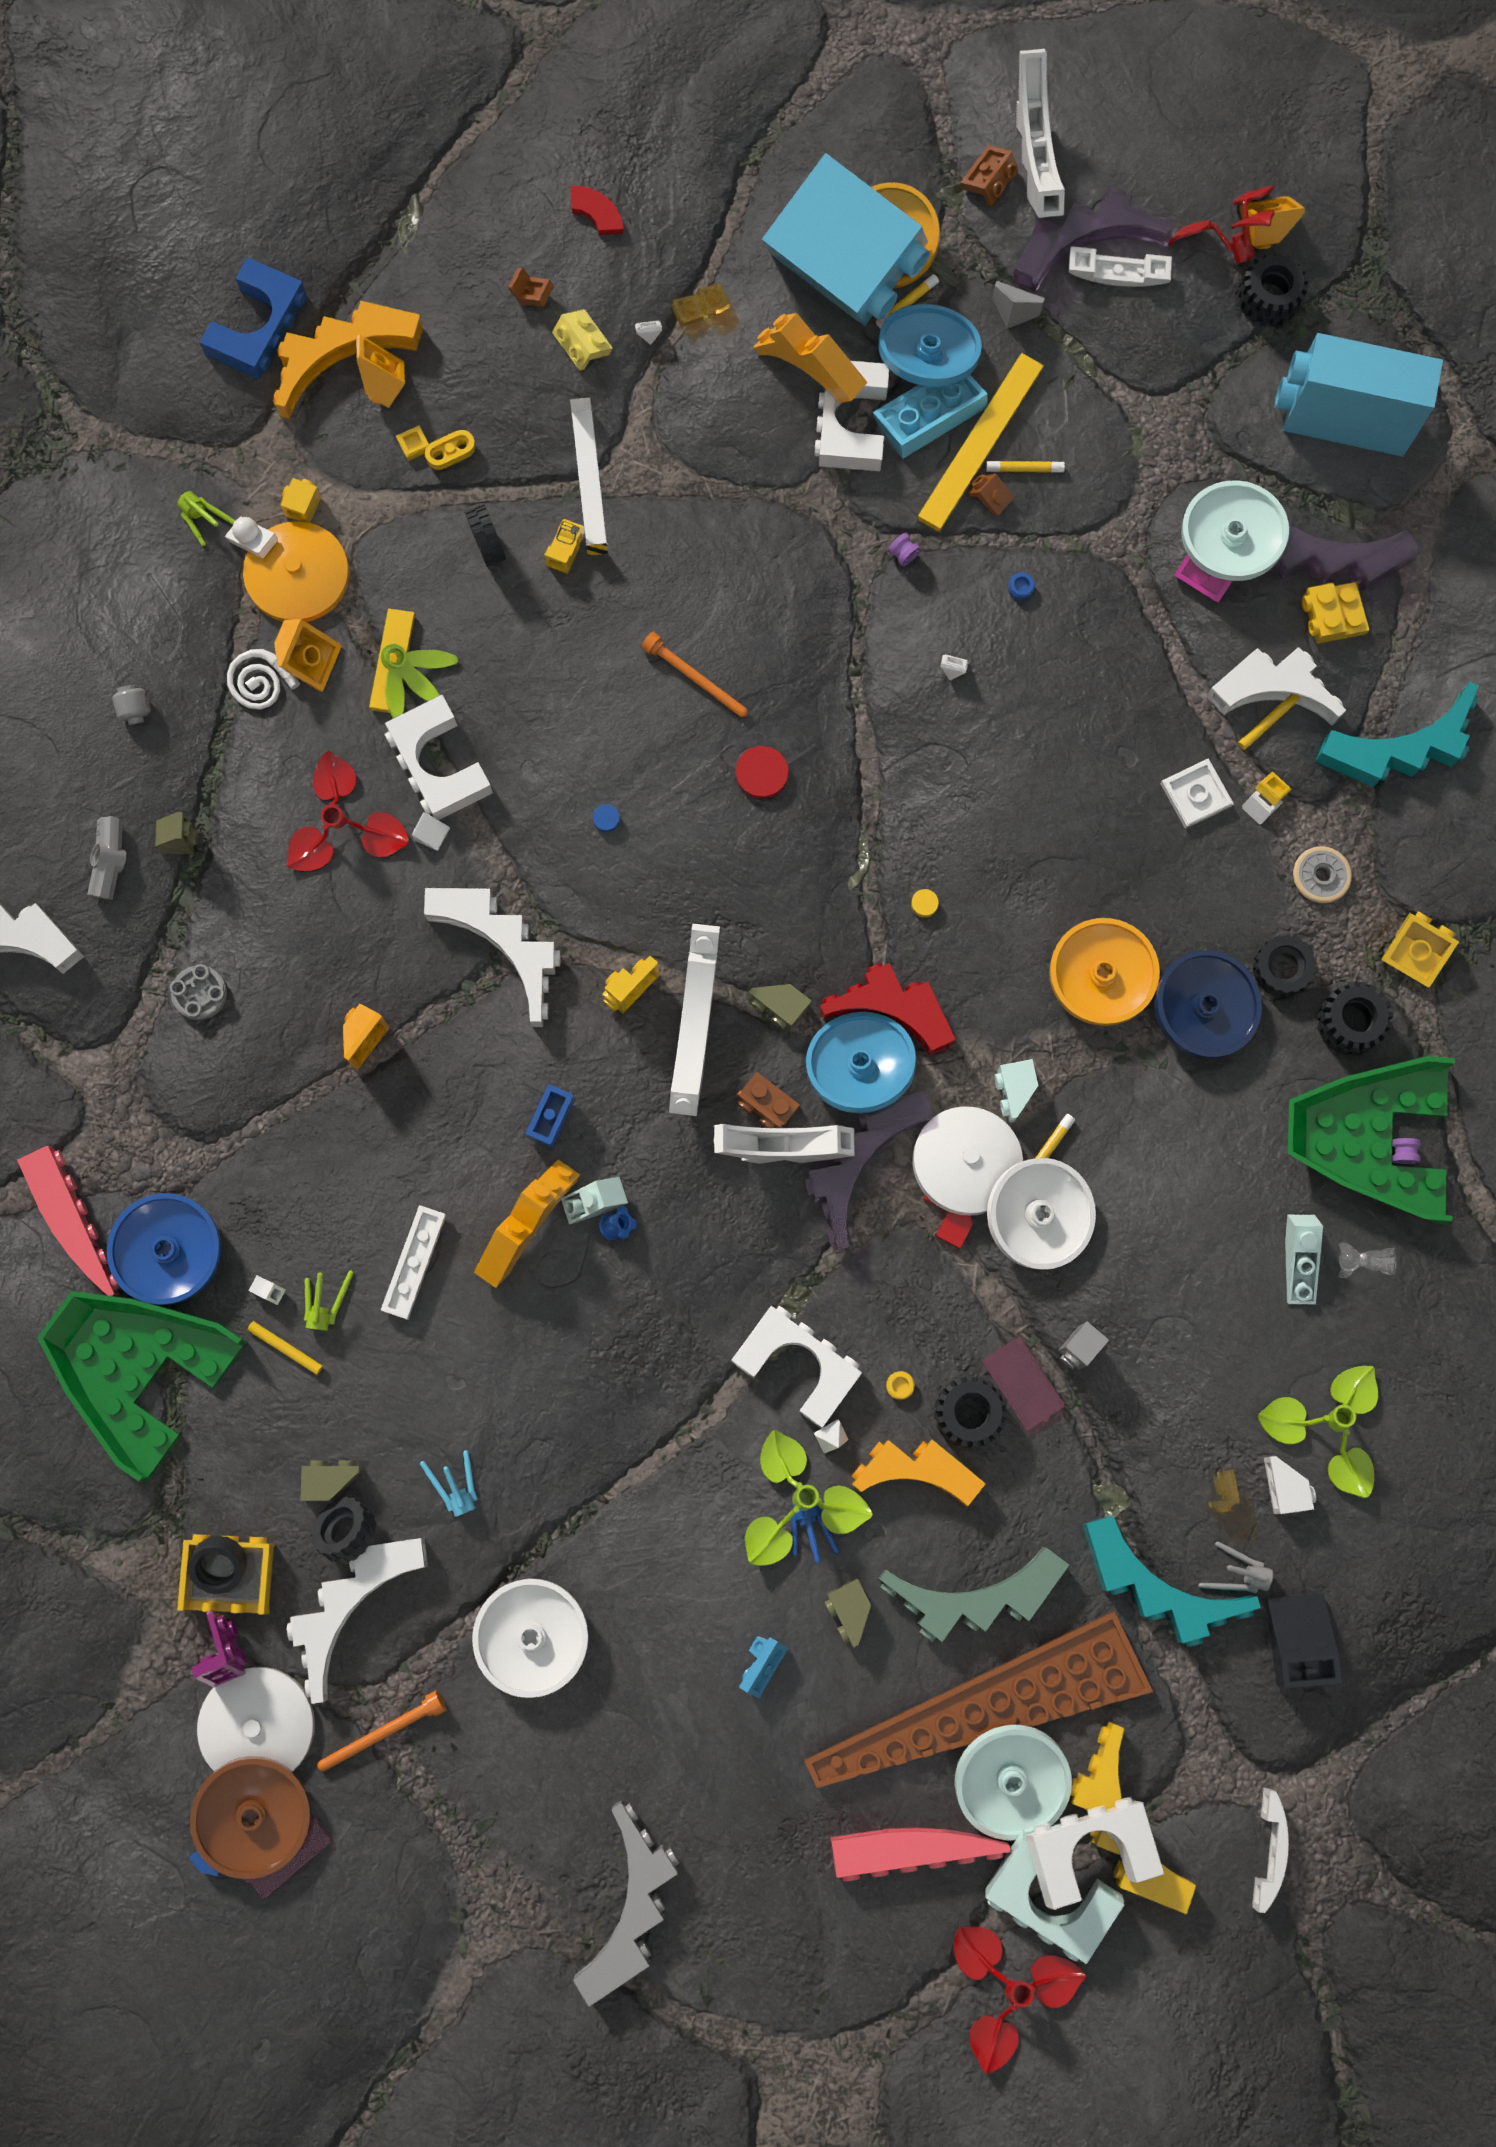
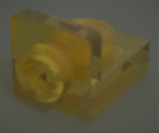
M1234 1470L1218 1471V1478H1215V1488L1217 1494L1222 1495V1500L1206 1502L1207 1508H1215L1216 1513L1232 1511V1505L1240 1504Z

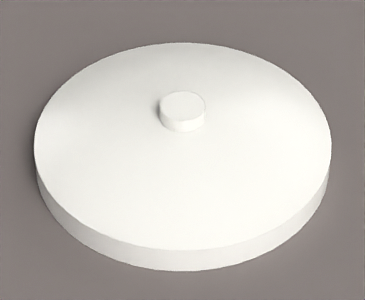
M976 1107L951 1108L933 1117L920 1132L913 1150V1170L918 1185L924 1194L940 1208L954 1214L968 1216L987 1213L989 1197L996 1181L1010 1167L1023 1161L1020 1143L1012 1129L995 1114Z
M1036 1158L1019 1162L1000 1176L989 1197L987 1219L992 1238L998 1248L1010 1260L1027 1268L1053 1269L1071 1262L1085 1249L1093 1234L1096 1210L1091 1190L1076 1170L1058 1160Z
M523 1579L509 1583L498 1589L486 1600L476 1617L472 1636L475 1659L485 1677L498 1689L510 1695L525 1698L548 1695L567 1684L583 1663L588 1647V1626L585 1615L575 1598L557 1584L541 1579Z
M252 1667L245 1669L246 1674L214 1687L203 1702L197 1724L200 1750L213 1771L232 1760L251 1756L273 1759L288 1767L292 1772L302 1763L313 1741L315 1717L309 1697L307 1698L305 1690L295 1679L273 1668Z

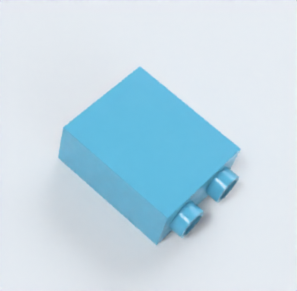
M827 153L823 155L762 238L772 256L864 327L872 316L882 320L890 312L898 296L892 289L904 274H907L910 278L916 276L930 255V251L925 248L928 241L920 224Z
M1317 333L1307 353L1295 351L1288 377H1282L1274 407L1286 410L1282 431L1403 457L1435 407L1443 360Z

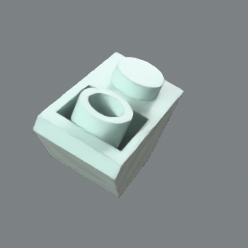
M1033 1059L1000 1065L997 1070L998 1074H994L997 1090H1002L1004 1099L1000 1100L1002 1115L1008 1117L1009 1123L1017 1119L1038 1087Z
M620 1177L594 1181L561 1199L569 1224L610 1212L628 1203Z

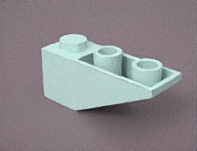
M1287 1215L1285 1249L1288 1304H1316L1323 1226L1315 1215Z

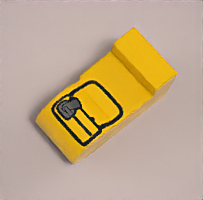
M563 519L551 546H548L544 554L546 566L568 574L580 548L579 545L585 530L584 526Z

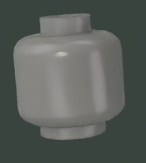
M137 684L117 688V693L112 697L117 718L121 721H128L129 725L144 723V717L151 713L146 690L138 688Z

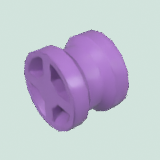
M903 533L890 545L888 552L892 556H896L898 563L904 567L915 559L921 547L918 544H913L910 541V536L907 533Z
M1414 1138L1392 1140V1146L1395 1148V1154L1392 1156L1393 1163H1421V1157L1418 1155L1421 1140Z

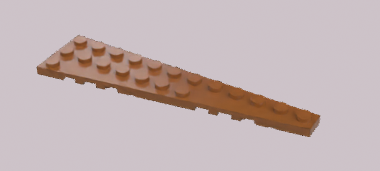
M1112 1611L808 1757L804 1761L816 1788L890 1766L907 1763V1761L921 1757H928L949 1749L952 1750L970 1745L980 1735L1000 1726H1036L1047 1721L1153 1692L1115 1611Z

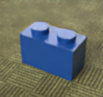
M548 1084L526 1131L527 1138L553 1150L576 1101L574 1095Z

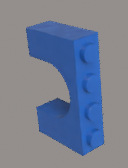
M247 257L235 279L240 292L256 298L272 308L269 321L264 327L252 333H239L211 321L199 343L206 356L260 379L262 374L270 368L271 358L275 351H278L280 342H283L287 329L292 328L298 309L304 306L307 294L302 281Z

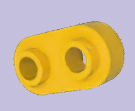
M458 430L430 443L425 450L428 465L433 469L442 470L470 457L475 451L474 438L468 431ZM462 444L466 445L464 449L458 448ZM439 455L443 456L441 460L435 459Z

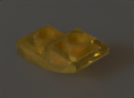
M718 283L698 288L695 295L674 299L671 307L680 327H684L708 319L728 309L731 304L722 284Z

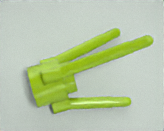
M192 491L185 492L177 501V506L183 511L181 517L187 522L203 547L206 545V542L192 521V517L198 519L203 516L209 523L217 527L218 522L205 511L206 508L232 525L236 521L209 504L202 497L198 498Z
M352 1270L348 1272L330 1314H328L329 1308L320 1307L323 1273L319 1272L317 1275L314 1306L311 1303L310 1279H305V1328L328 1331L329 1324H335L336 1314L354 1274Z

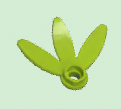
M390 644L384 647L381 652V662L388 669L385 696L393 719L404 712V687L402 679L414 693L427 702L440 696L429 680L414 667L424 669L445 668L457 664L459 661L458 657L438 650H416L406 653L397 644ZM391 653H394L397 657L395 663L391 662L389 658Z

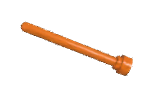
M654 631L646 637L641 645L642 650L649 655L653 654L656 656L658 654L738 716L744 718L748 715L747 708L664 646L665 643L661 641L662 638Z
M437 1690L425 1696L426 1699L422 1701V1705L320 1760L317 1764L318 1769L326 1771L426 1715L429 1717L434 1715L436 1717L447 1711L440 1693Z

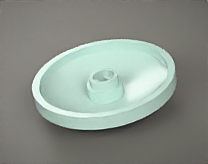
M1224 481L1205 488L1193 498L1185 512L1181 534L1188 556L1201 570L1220 579L1243 581L1266 573L1278 562L1288 541L1289 523L1280 502L1264 488L1245 481Z
M1024 1725L1000 1726L980 1735L962 1754L955 1773L956 1796L965 1817L982 1833L1002 1840H1016L1022 1830L1029 1834L1034 1832V1826L1050 1823V1826H1052L1065 1810L1072 1788L1070 1767L1058 1744L1042 1731Z

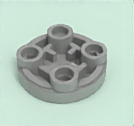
M203 964L186 968L170 984L171 999L175 1008L189 1019H209L215 1016L226 1002L227 987L225 981L214 969Z

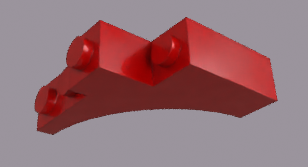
M882 963L871 966L867 969L868 973L864 975L865 986H862L861 983L847 989L848 993L840 997L837 994L831 995L823 999V1004L819 1007V1013L823 1021L854 1012H872L889 1017L912 1034L926 1050L928 1056L953 1046L956 1040L929 982L923 984L920 981L914 982L905 987L906 991L903 992L890 963L884 966Z

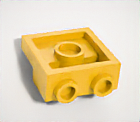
M1356 582L1338 586L1330 583L1310 587L1303 595L1302 607L1305 612H1308L1310 620L1308 624L1311 636H1314L1316 644L1365 635L1369 632Z
M1418 911L1416 915L1408 914L1381 960L1429 988L1459 941L1453 938L1456 934L1455 932L1443 925L1439 929L1430 925L1432 919Z
M649 956L646 960H639L632 969V975L623 968L619 973L615 971L608 977L605 982L607 986L602 994L603 1002L614 1012L618 1009L622 1014L630 1008L660 976L658 962L653 957Z

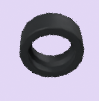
M217 1535L208 1537L201 1541L194 1550L189 1561L188 1573L191 1581L202 1591L218 1595L228 1593L237 1587L246 1569L247 1557L244 1549L235 1540ZM209 1553L222 1554L231 1560L234 1565V1571L230 1576H213L203 1568L201 1559L205 1554Z

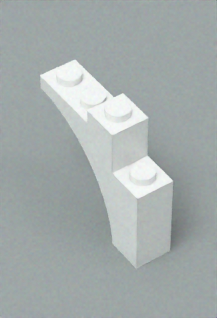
M1299 647L1277 666L1273 664L1269 655L1262 653L1257 648L1215 684L1207 695V698L1224 716L1235 708L1248 703L1264 700L1284 701L1291 694L1300 696V699L1296 702L1297 705L1315 712L1331 726L1346 711L1341 700L1336 696H1332L1325 689L1323 682L1319 678L1311 675L1317 665L1314 663L1311 655L1303 652Z
M0 903V953L16 952L38 957L52 964L62 974L84 957L36 903L24 908L16 920Z
M719 1124L714 1125L715 1153L740 1157L742 1161L759 1164L782 1160L806 1163L854 1156V1128L839 1125L813 1128H754Z

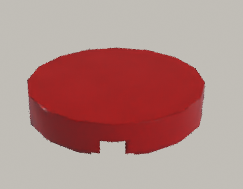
M757 746L750 748L739 758L736 766V779L738 786L745 794L757 799L771 798L783 790L787 783L789 769L786 759L779 751L771 747Z

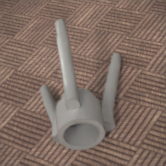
M1217 1541L1215 1543L1216 1547L1251 1565L1247 1566L1246 1569L1232 1565L1227 1566V1570L1244 1575V1582L1248 1584L1199 1583V1588L1249 1591L1252 1593H1257L1258 1589L1263 1591L1269 1590L1273 1578L1272 1569L1263 1567V1562L1253 1560Z

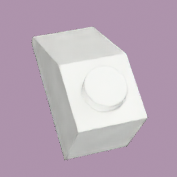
M1265 1457L1264 1462L1273 1513L1284 1514L1314 1509L1313 1503L1316 1502V1494L1313 1486L1309 1485V1480L1278 1457Z

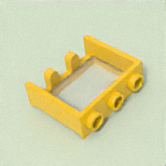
M193 1534L192 1540L183 1541L177 1611L201 1610L208 1612L213 1610L231 1613H269L275 1544L267 1543V1538L250 1537L249 1542H238L239 1536H225L235 1540L244 1549L247 1563L238 1586L228 1593L218 1595L206 1593L199 1589L191 1581L188 1573L189 1561L194 1550L201 1541L210 1537V1535ZM209 1553L205 1554L201 1559L203 1568L213 1576H230L234 1571V1565L231 1560L222 1554Z

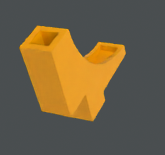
M797 313L781 315L773 323L775 326L773 329L766 328L757 337L759 341L753 347L759 355L778 357L797 366L819 382L839 403L852 401L868 383L829 334L818 337Z
M558 1159L538 1180L535 1179L521 1193L511 1214L495 1230L474 1273L497 1288L511 1273L535 1233L560 1200L577 1182L580 1174Z

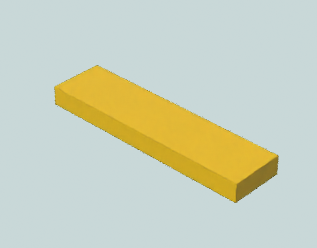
M388 608L369 705L372 711L390 713L385 696L388 669L381 662V652L384 647L390 644L400 645L406 653L409 651L415 620L414 612ZM391 653L389 658L391 662L395 663L397 657L394 653Z

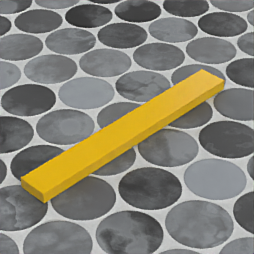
M1023 353L1020 354L919 513L917 520L938 532L941 531L1041 373L1044 365Z

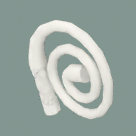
M253 649L238 655L231 662L227 672V686L237 702L250 709L261 710L270 707L277 700L280 693V681L270 667L262 664L249 665L238 676L237 686L239 691L246 698L253 701L264 699L269 694L271 687L265 677H252L245 682L251 691L262 682L265 687L264 691L260 694L254 695L249 693L244 687V678L247 673L253 670H261L268 673L273 679L274 692L269 700L260 704L250 703L243 699L233 685V673L236 667L245 659L261 657L267 660L279 672L280 676L285 679V682L292 690L300 685L295 676L278 667L276 655L264 649Z

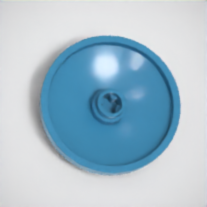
M931 304L911 305L895 311L884 321L878 341L880 356L893 373L909 382L934 387L951 385L968 377L978 365L982 348L980 335L967 318L952 309Z
M854 1012L831 1020L816 1033L808 1047L806 1068L812 1088L827 1104L846 1112L868 1113L891 1105L907 1091L915 1075L916 1055L909 1034L896 1021L877 1013Z

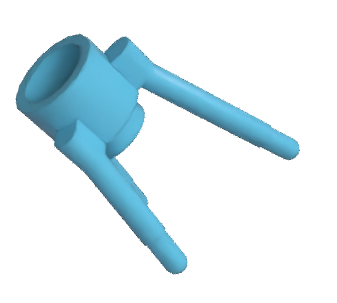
M467 1450L463 1452L468 1493L465 1488L458 1490L449 1468L445 1466L443 1470L452 1490V1494L448 1496L424 1461L420 1462L426 1475L444 1500L448 1511H453L455 1517L475 1509L473 1501L478 1500L474 1491L471 1462Z

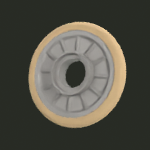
M1319 846L1308 849L1299 856L1294 865L1293 878L1297 889L1304 897L1317 903H1330L1346 894L1352 881V872L1347 859L1340 852L1329 847ZM1319 868L1326 869L1329 873V880L1320 881L1316 877V870Z

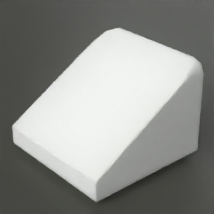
M1256 791L1242 805V808L1258 824H1262L1283 802L1280 801L1273 806L1263 795Z
M423 812L412 833L414 841L439 851L450 827Z

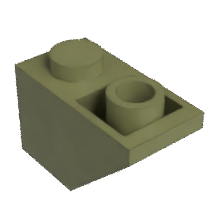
M177 812L156 820L155 847L161 854H194V845H198L199 842L198 830L194 828L192 822L187 819L183 812Z
M791 984L752 988L748 996L751 1000L749 1003L754 1009L760 1013L765 1011L772 1016L771 1021L782 1030L786 1027L789 1031L795 1027L809 1010L812 1002Z
M311 1460L310 1466H302L300 1501H334L363 1473V1467L355 1466L356 1461L340 1460L338 1461V1466H327V1461Z
M857 1578L827 1593L826 1595L829 1600L824 1602L831 1617L837 1616L842 1625L837 1629L844 1643L850 1642L853 1648L859 1645L871 1607Z

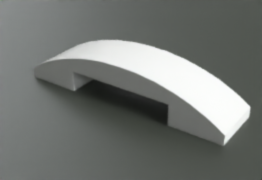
M1071 246L1069 273L1089 281L1115 286L1160 285L1170 282L1171 257L1146 254L1145 259L1142 260L1096 255V249Z
M1264 1788L1261 1811V1818L1272 1822L1267 1879L1255 1877L1252 1905L1255 1910L1261 1913H1265L1277 1896L1284 1878L1288 1859V1828L1284 1809L1277 1792L1270 1788Z

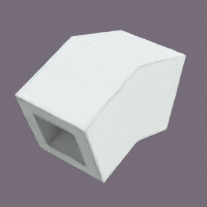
M258 1275L249 1289L250 1292L278 1305L286 1290Z

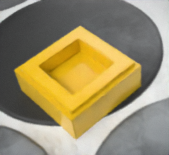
M419 425L396 435L407 461L425 454L429 443Z
M1271 772L1255 787L1273 806L1279 803L1292 790L1274 772Z

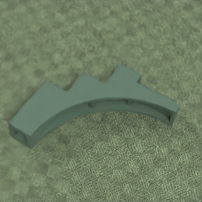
M1042 1547L1030 1562L1011 1577L984 1589L958 1593L923 1589L899 1579L885 1569L878 1579L883 1582L880 1588L893 1598L896 1594H899L906 1600L903 1605L915 1615L919 1611L923 1613L917 1622L922 1627L919 1631L922 1635L932 1642L936 1638L943 1642L961 1615L965 1616L962 1622L975 1632L979 1628L987 1631L1005 1605L1008 1606L1006 1612L1019 1622L1022 1618L1030 1621L1069 1564L1048 1548Z

